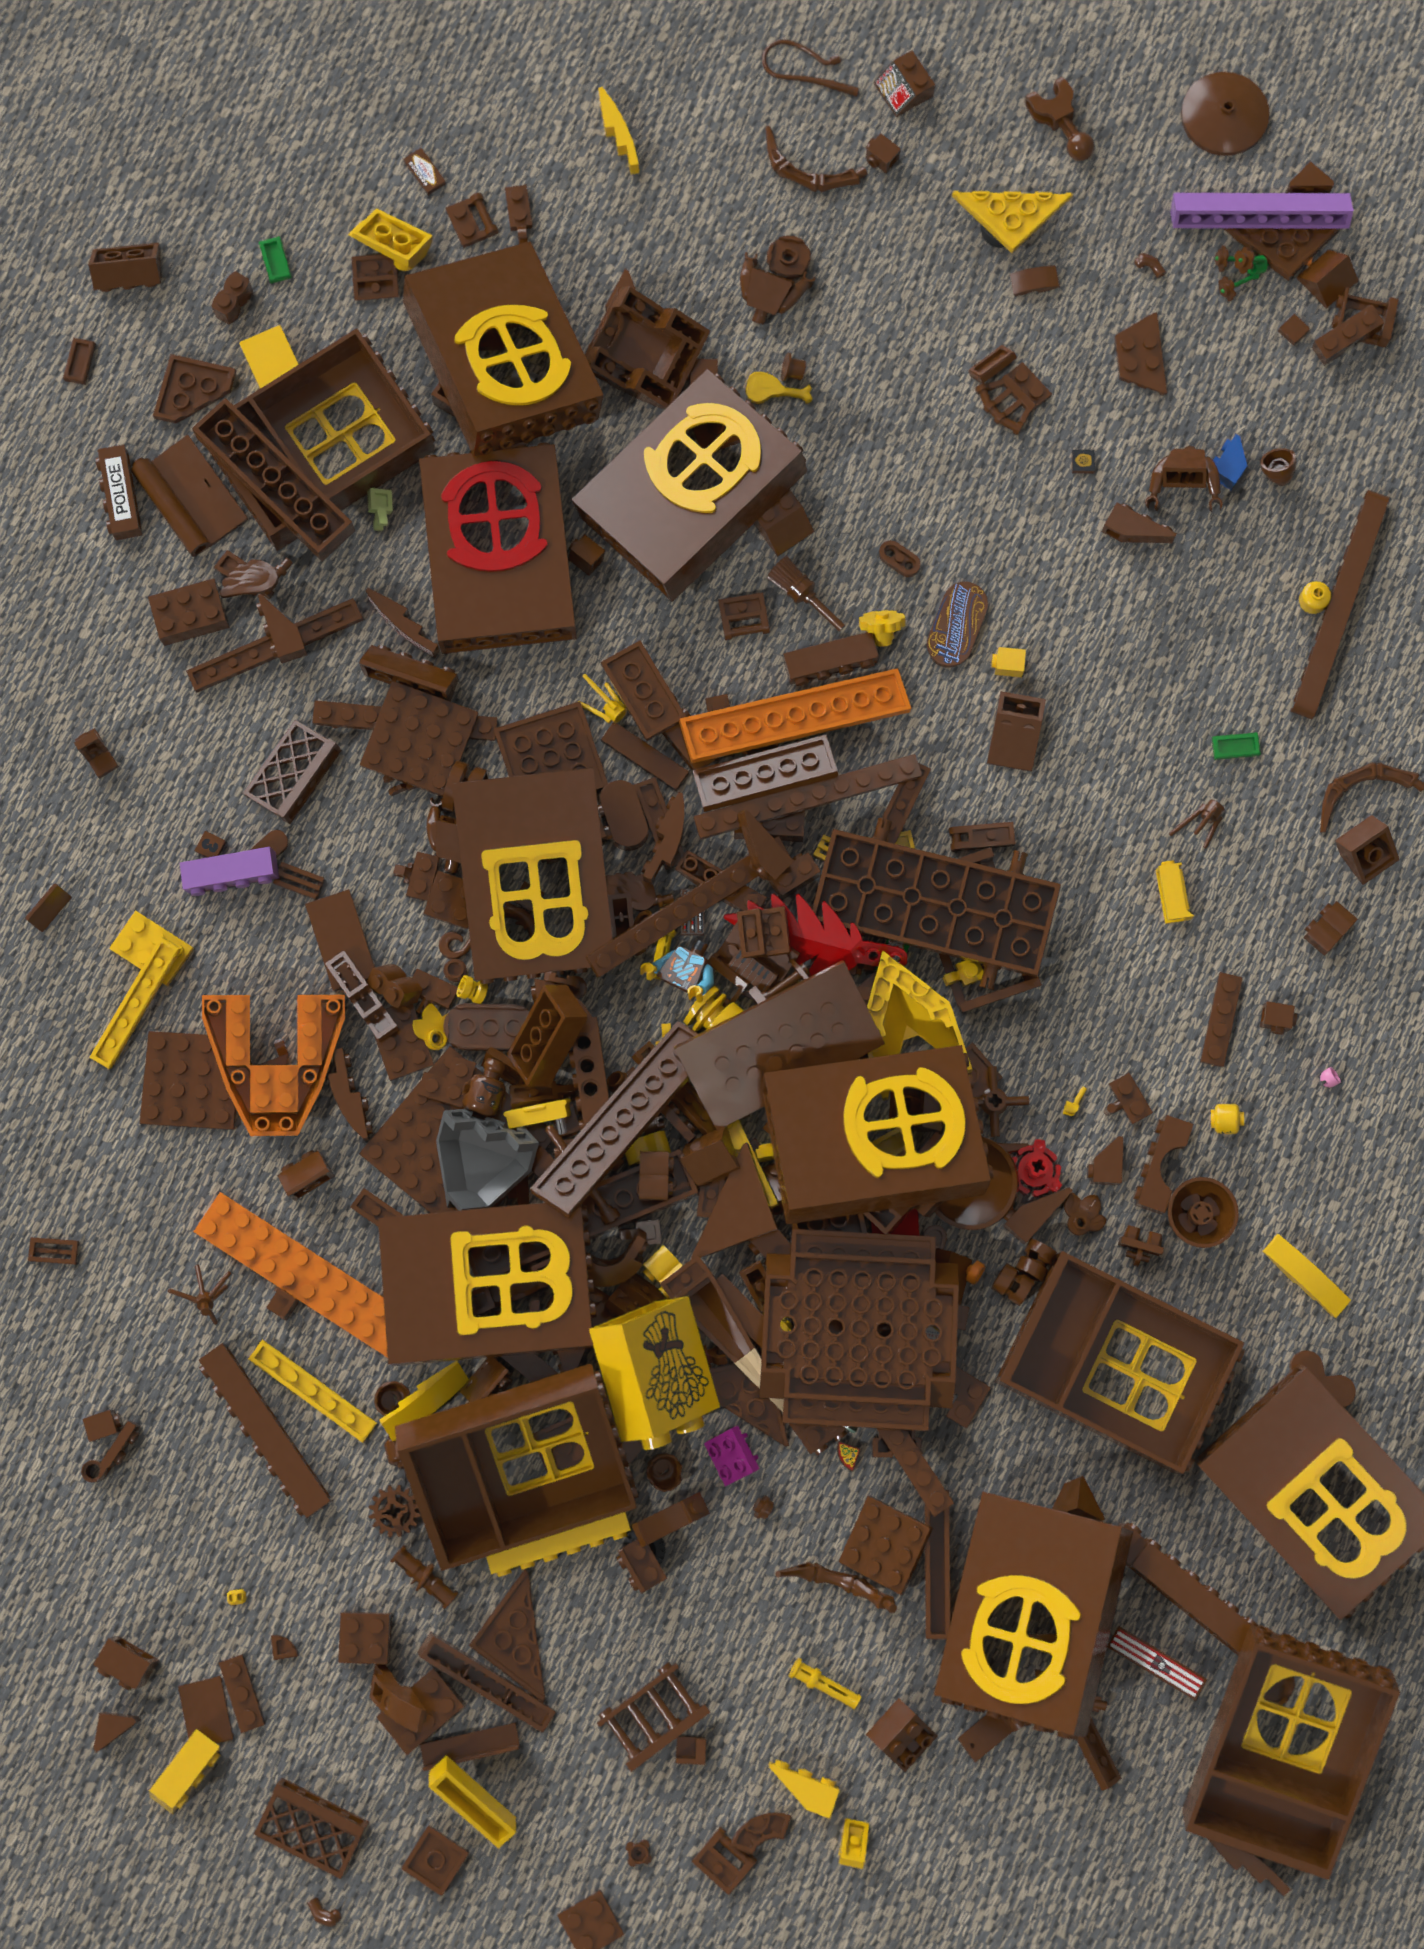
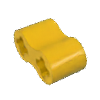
M665 1131L655 1132L638 1138L625 1153L628 1165L640 1164V1151L671 1153Z

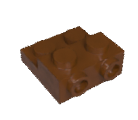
M788 1423L809 1454L815 1452L816 1455H819L829 1448L826 1444L833 1438L837 1442L848 1434L844 1426Z

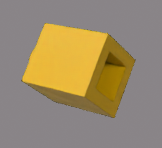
M998 647L997 653L992 654L991 667L995 668L994 675L1022 678L1026 650Z

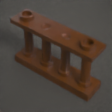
M670 1662L666 1663L657 1670L660 1675L613 1710L609 1706L598 1715L601 1719L597 1721V1725L600 1727L607 1723L627 1751L629 1760L625 1764L630 1772L634 1771L710 1713V1709L705 1703L700 1706L698 1702H694L674 1674V1671L679 1668L677 1663L673 1665ZM664 1678L667 1679L688 1709L686 1711L688 1715L682 1720L678 1717L675 1718L654 1688ZM644 1693L648 1695L668 1723L667 1728L669 1730L662 1735L654 1731L634 1702ZM624 1708H627L648 1738L647 1742L649 1745L642 1750L639 1747H635L614 1717Z

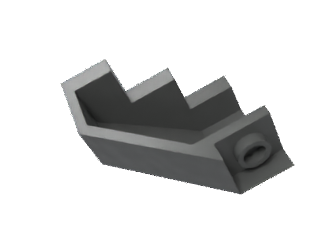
M466 1109L444 1110L436 1144L447 1208L456 1207L459 1211L492 1208L531 1173L539 1142L528 1130L520 1127L517 1128V1131L504 1127L505 1122L486 1117L483 1120L472 1116L473 1112Z

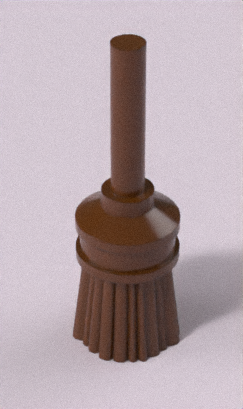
M787 555L768 573L767 579L784 590L787 596L794 600L795 604L803 601L806 604L810 603L839 632L845 627V624L815 597L816 593L813 591L815 582L811 581L806 574L803 575Z

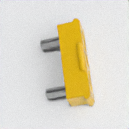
M566 1098L505 1111L504 1116L507 1118L508 1128L520 1127L525 1129L526 1125L556 1119L559 1135L566 1134L564 1118L571 1116L569 1106L571 1100Z

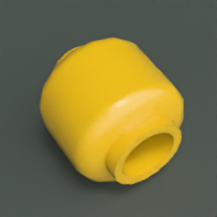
M1320 581L1308 583L1299 595L1301 608L1309 614L1322 612L1331 600L1329 587Z
M1217 1104L1215 1109H1211V1128H1215L1217 1134H1237L1240 1126H1244V1112H1240L1237 1104Z

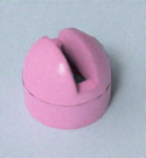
M1332 1067L1324 1070L1320 1075V1081L1326 1080L1325 1087L1330 1088L1341 1083L1338 1074Z

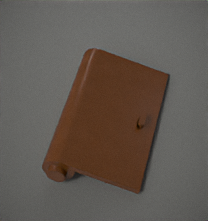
M188 434L154 460L139 458L132 464V474L192 557L198 556L248 520L246 514Z

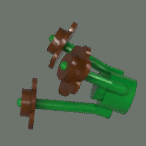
M1222 246L1215 255V264L1218 265L1219 272H1223L1227 267L1228 261L1235 262V268L1239 269L1241 274H1250V276L1235 283L1232 280H1228L1226 276L1219 280L1220 294L1226 297L1229 302L1233 301V298L1236 296L1234 290L1236 287L1251 280L1259 279V274L1265 273L1268 267L1265 256H1255L1254 252L1249 251L1247 247L1236 251L1234 257L1229 256L1226 246Z

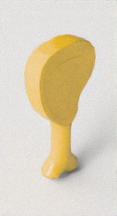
M760 371L750 374L747 380L746 396L754 404H761L772 397L779 398L781 396L800 398L806 404L813 400L810 395L812 390L810 385L803 389L784 387L776 377Z

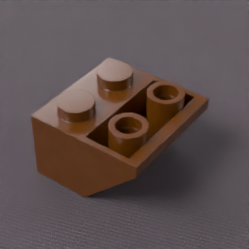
M900 1698L866 1733L880 1750L904 1772L916 1762L919 1756L938 1737Z

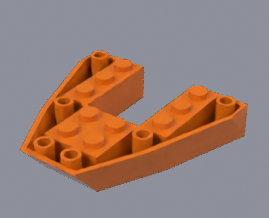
M202 995V1020L226 1090L249 1135L298 1136L322 1089L345 1020V995H297V1065H250V995Z

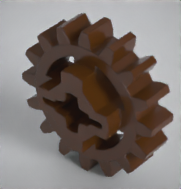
M388 1485V1492L380 1489L379 1493L381 1496L372 1497L376 1503L375 1505H369V1509L374 1510V1514L369 1515V1518H375L376 1522L372 1526L373 1528L380 1526V1534L388 1531V1537L391 1538L394 1532H396L398 1537H402L403 1530L410 1533L411 1529L409 1526L418 1525L414 1519L415 1517H421V1514L416 1512L418 1506L414 1503V1495L409 1496L410 1488L403 1492L402 1485H398L396 1490L393 1489L392 1485ZM397 1495L404 1497L409 1503L403 1504L399 1502ZM387 1497L385 1508L379 1510L382 1501ZM393 1504H395L396 1508H405V1510L397 1513V1518L392 1514H384L393 1509ZM411 1512L408 1521L403 1525L402 1519L404 1515ZM387 1518L392 1522L393 1527L387 1526L381 1519Z

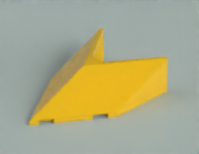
M882 951L867 1008L885 1045L867 1053L868 1057L900 1054L904 1040L920 1036L935 1049L962 1045L963 1052L967 1053L950 1002L891 958L886 952ZM969 1060V1067H967L968 1073H971V1072H972V1066H971L970 1060ZM890 1090L881 1093L883 1101L888 1100Z

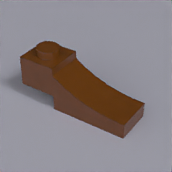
M698 1492L631 1526L641 1547H644L709 1515L710 1512L701 1493Z

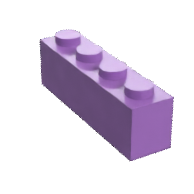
M271 847L180 862L183 890L191 893L192 896L204 895L205 891L209 890L223 892L227 890V887L232 886L245 888L254 882L268 884L272 882V879L279 878L276 851Z

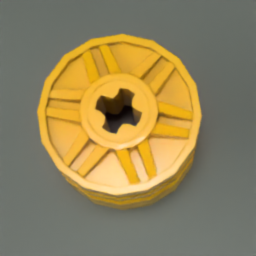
M713 986L702 995V1002H694L683 1023L686 1026H690L697 1020L692 1028L693 1031L697 1032L703 1027L708 1030L744 1010L735 1002L730 1003L724 1008L722 1005L727 995L722 994L715 1000L720 989Z

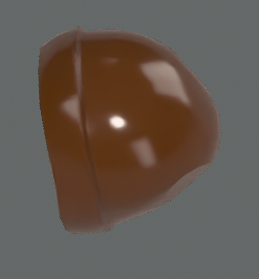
M1279 448L1271 450L1264 454L1260 461L1261 470L1267 479L1278 486H1285L1290 483L1296 471L1297 458L1294 451L1290 449Z

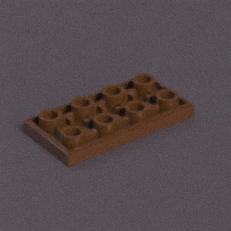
M348 889L306 903L305 906L324 965L344 950L367 981L372 968H375L350 890ZM325 965L332 990L342 989Z

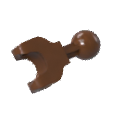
M1064 77L1054 80L1053 91L1056 97L1053 99H1043L1035 91L1025 95V105L1035 121L1049 125L1053 131L1061 128L1068 139L1067 153L1073 160L1085 161L1092 156L1095 149L1093 138L1087 133L1079 132L1072 122L1074 109L1072 108L1074 91Z

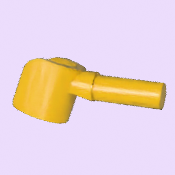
M1082 1086L1074 1102L1066 1101L1063 1114L1069 1116L1076 1114L1087 1088Z

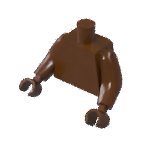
M745 252V261L740 273V287L746 305L756 308L752 321L764 325L768 313L778 315L787 312L815 282V276L812 280L806 278L808 272H804L802 279L795 284L794 281L754 268L758 264V254L756 253L754 258H749L748 252Z
M1187 446L1184 449H1173L1153 469L1149 487L1151 496L1145 500L1146 507L1149 509V504L1156 501L1155 510L1158 511L1161 504L1157 495L1161 492L1162 486L1206 488L1208 485L1209 495H1212V499L1209 501V510L1212 512V504L1218 503L1221 511L1223 502L1218 494H1221L1220 476L1215 462L1211 457L1205 456V450L1196 449L1193 446Z
M431 797V808L426 824L430 846L436 851L437 857L446 859L444 870L450 873H457L461 858L456 818L445 815L441 816V811L444 810L442 808L443 798H441L439 804H434V797Z

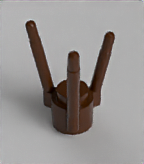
M1213 799L1207 804L1202 803L1198 810L1170 831L1169 835H1174L1201 814L1203 820L1194 831V834L1198 835L1207 823H1213L1203 845V848H1207L1218 824L1223 819L1221 815L1225 809L1219 802Z

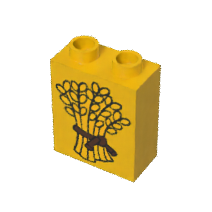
M689 1296L655 1301L589 1329L621 1442L641 1440L644 1450L665 1446L672 1442L669 1431L676 1428L677 1434H684L701 1429L705 1426L702 1416L720 1408Z

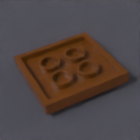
M867 1496L838 1562L886 1588L904 1595L933 1528L873 1496Z

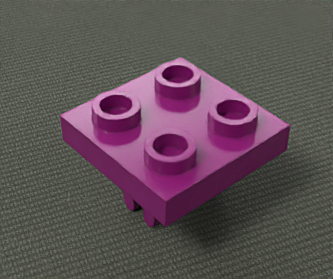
M739 1426L704 1443L725 1486L759 1470L756 1463L759 1457L757 1454L753 1456L745 1440L748 1435L747 1433L742 1434Z

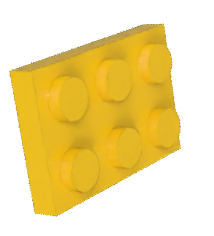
M135 910L109 949L139 969H142L160 937L182 948L162 982L168 987L194 948Z

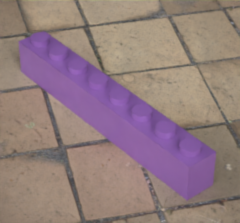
M1173 193L1171 204L1173 228L1349 229L1353 215L1350 193Z

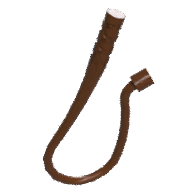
M787 39L774 41L764 49L762 65L765 71L772 77L809 82L855 97L859 93V88L834 80L774 73L769 69L766 62L768 51L779 44H787L799 48L823 65L835 66L841 63L838 54L830 57L829 60H824L811 49Z

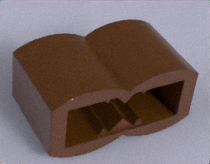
M236 271L228 276L224 283V289L217 293L212 302V309L216 318L228 325L236 321L240 315L241 307L252 296L253 288L249 278Z
M1337 901L1333 905L1328 903L1320 912L1322 915L1321 919L1318 922L1313 919L1304 929L1308 933L1303 938L1324 956L1358 920Z
M395 964L372 968L367 980L368 985L373 991L383 994L386 1001L397 1008L417 1003L423 990L415 979L407 977L405 972Z
M640 1151L639 1200L668 1201V1195H673V1181H668L669 1171H673L674 1157H669V1152Z

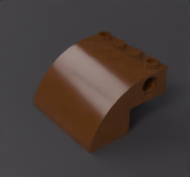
M619 286L585 352V357L595 377L645 403L665 410L678 397L711 331L676 308H663L632 287Z

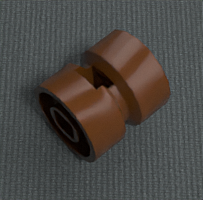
M1030 1238L1024 1249L1026 1255L1019 1258L1015 1268L1022 1274L1025 1273L1034 1280L1043 1282L1048 1272L1046 1266L1052 1265L1057 1252L1046 1244Z
M1006 1263L991 1289L1000 1295L1007 1294L1008 1300L1020 1306L1030 1292L1035 1280L1025 1273L1018 1274L1017 1268ZM1014 1281L1019 1283L1016 1290L1010 1288Z

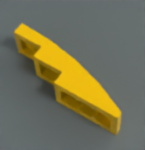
M598 87L606 137L615 136L618 156L627 155L630 174H638L639 163L628 127L616 104L605 89Z
M1277 1234L1262 1251L1293 1283H1296L1309 1297L1317 1301L1332 1317L1337 1318L1351 1301L1322 1271L1281 1235Z
M457 1360L417 1385L418 1390L398 1402L400 1407L379 1420L392 1442L396 1440L395 1426L431 1415L454 1396L469 1380Z

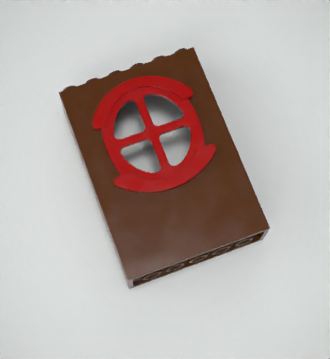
M540 443L532 447L518 445L513 449H497L487 455L473 456L472 452L467 454L452 452L447 454V456L427 455L424 458H420L437 639L441 653L448 654L576 640L577 635L555 444ZM502 480L515 486L524 496L527 502L526 508L499 511L496 502L495 482ZM484 482L487 485L488 512L461 515L459 508L465 494L475 484ZM527 518L529 524L523 539L511 550L504 551L501 548L499 522L506 519ZM489 522L491 524L493 550L486 553L473 547L461 531L463 524Z

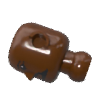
M488 1058L484 1062L483 1075L476 1074L471 1077L469 1082L465 1083L462 1090V1095L464 1096L462 1104L464 1109L472 1111L474 1114L492 1118L501 1110V1103L506 1098L504 1097L505 1085L499 1081L500 1076L506 1070V1066L500 1061Z

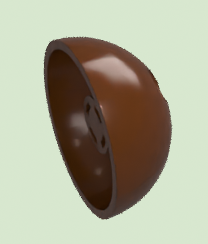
M1198 1177L1187 1180L1173 1192L1169 1200L1168 1220L1170 1226L1178 1238L1191 1246L1199 1248L1217 1246L1226 1241L1237 1226L1239 1217L1237 1201L1228 1187L1215 1179Z

